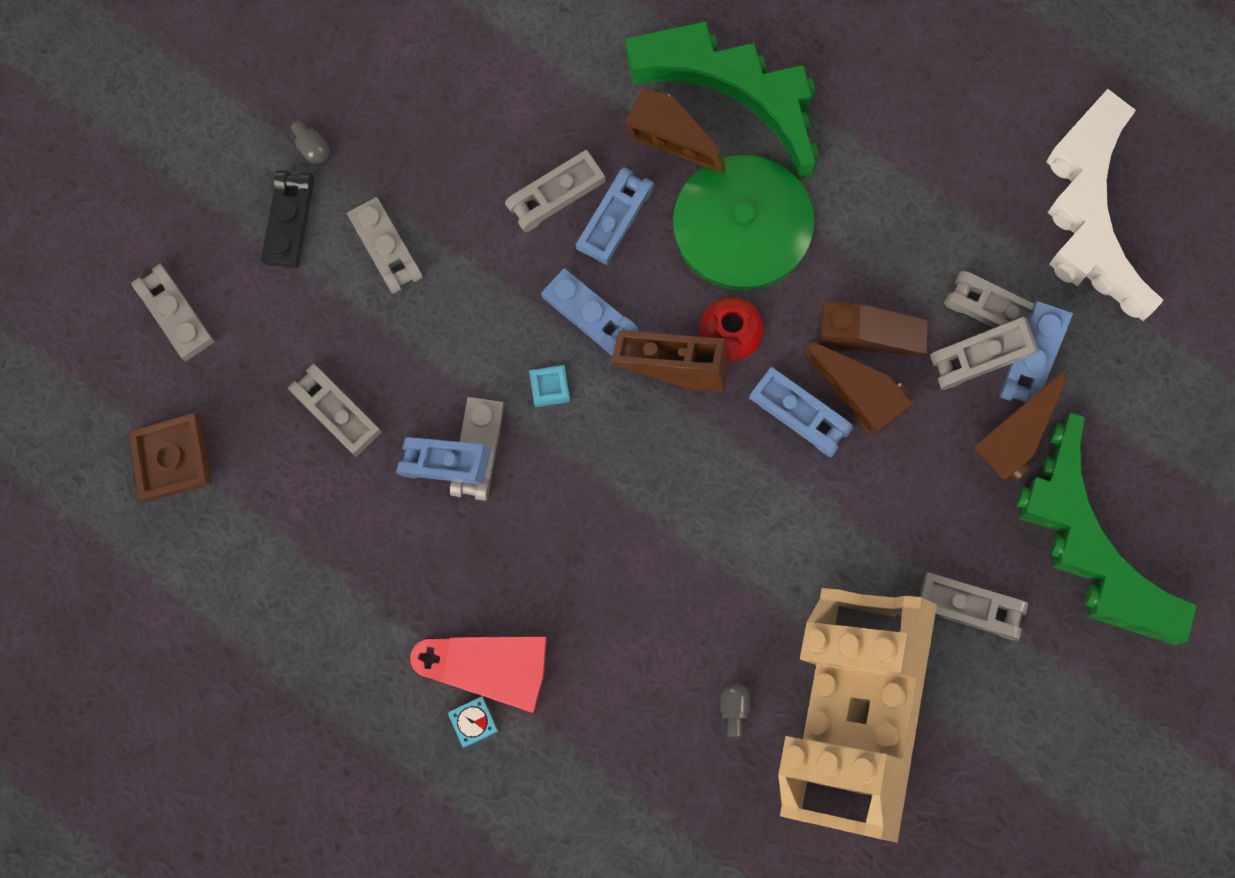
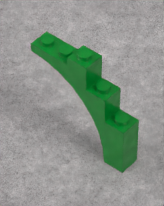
M706 21L625 39L626 57L633 85L653 82L687 83L712 89L738 101L758 115L776 134L790 156L798 179L812 177L814 166L819 162V156L815 142H809L807 132H810V121L807 112L809 111L811 99L815 98V87L812 78L806 77L803 65L766 73L763 55H757L754 43L718 51L716 36L714 33L709 34Z
M1069 413L1061 422L1056 421L1052 428L1049 442L1054 443L1051 456L1047 455L1040 470V477L1045 479L1036 477L1027 486L1022 485L1016 499V507L1021 508L1018 519L1061 532V535H1055L1050 547L1049 554L1054 556L1052 567L1095 581V585L1090 584L1085 594L1084 605L1089 606L1086 617L1172 645L1188 642L1197 605L1165 592L1141 576L1119 555L1101 530L1088 502L1081 474L1080 443L1085 417Z

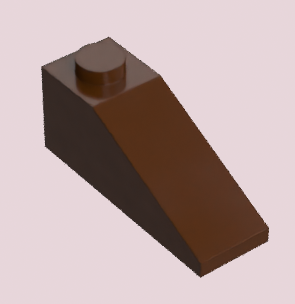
M643 88L625 120L631 139L723 173L726 167L720 148L684 108L665 91L657 90L655 92Z
M824 302L819 318L818 344L830 350L926 356L928 320L863 304Z
M619 330L611 362L614 366L687 389L724 392L730 357L725 339Z
M815 342L807 347L806 359L872 438H875L901 418L912 406L909 400L911 397L907 389L900 382L894 383L888 375Z
M1063 373L974 446L977 452L1003 481L1008 477L1016 481L1032 468L1028 461L1033 458L1067 380Z

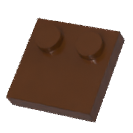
M192 413L129 431L139 501L149 502L212 484L200 415Z

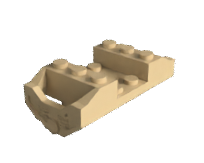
M821 589L820 599L806 623L800 660L816 665L803 739L785 737L778 774L782 801L781 817L898 843L937 604L922 597L901 596L893 598L862 595L838 589ZM841 606L892 617L899 615L902 617L900 632L835 625L838 608ZM807 782L872 796L866 823L802 809Z

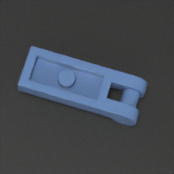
M625 167L618 173L576 243L577 250L605 265H608L655 186V183L647 178L641 180L633 176L634 172ZM628 188L635 193L633 197L624 194L623 191Z
M565 268L541 292V297L612 356L619 330L639 331L631 320L618 313ZM610 323L617 328L611 336L603 332Z
M1035 301L1028 322L1039 353L1010 364L999 394L1000 398L1009 401L1014 398L1023 401L1025 404L1044 388L1073 313ZM1021 374L1033 378L1029 388L1018 385Z
M773 367L768 370L749 396V399L814 444L818 450L829 457H832L838 450L837 443L840 439L847 437L853 429L852 424ZM822 421L831 427L826 435L817 430Z
M406 437L402 447L405 450L403 461L398 462L396 473L409 478L420 477L483 485L492 449L484 444Z

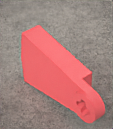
M465 637L426 639L414 646L410 655V662L415 672L423 677L535 713L544 680L547 638ZM429 648H434V654L440 657L439 663H433L431 669H425V662L420 660V655L427 654Z

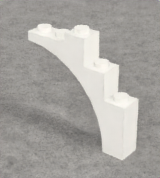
M1107 89L1059 142L1046 161L1051 165V169L1057 176L1064 179L1068 178L1072 181L1056 199L1048 213L1053 216V221L1057 226L1064 230H1071L1074 233L1049 265L1054 268L1055 274L1061 280L1068 283L1072 282L1076 286L1085 277L1089 278L1092 281L1093 287L1098 292L1110 295L1121 303L1120 306L1126 314L1134 318L1138 317L1144 321L1156 310L1163 299L1140 278L1126 259L1113 232L1107 207L1106 183L1112 151L1120 132L1136 110Z

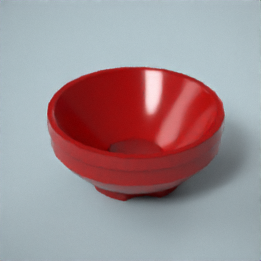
M729 297L715 301L705 310L700 320V337L725 339L730 362L748 358L759 348L763 340L764 326L760 313L755 306L741 298ZM732 314L739 316L743 321L742 329L735 333L724 330L721 322L725 316Z

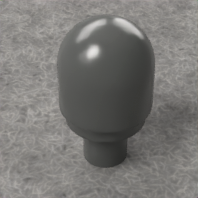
M301 120L294 122L290 129L297 137L295 144L298 151L310 164L319 165L324 163L330 154L327 142L315 129H307Z
M739 683L727 685L722 690L720 697V714H722L723 720H728L727 737H743V721L749 720V715L751 714L750 692L744 685Z

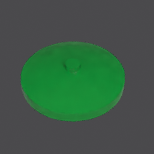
M736 155L725 157L723 160L726 168L723 173L702 167L686 182L674 208V237L677 248L686 264L705 281L718 287L735 291L763 289L789 276L800 265L807 254L814 231L813 207L807 191L801 182L780 164L758 156Z

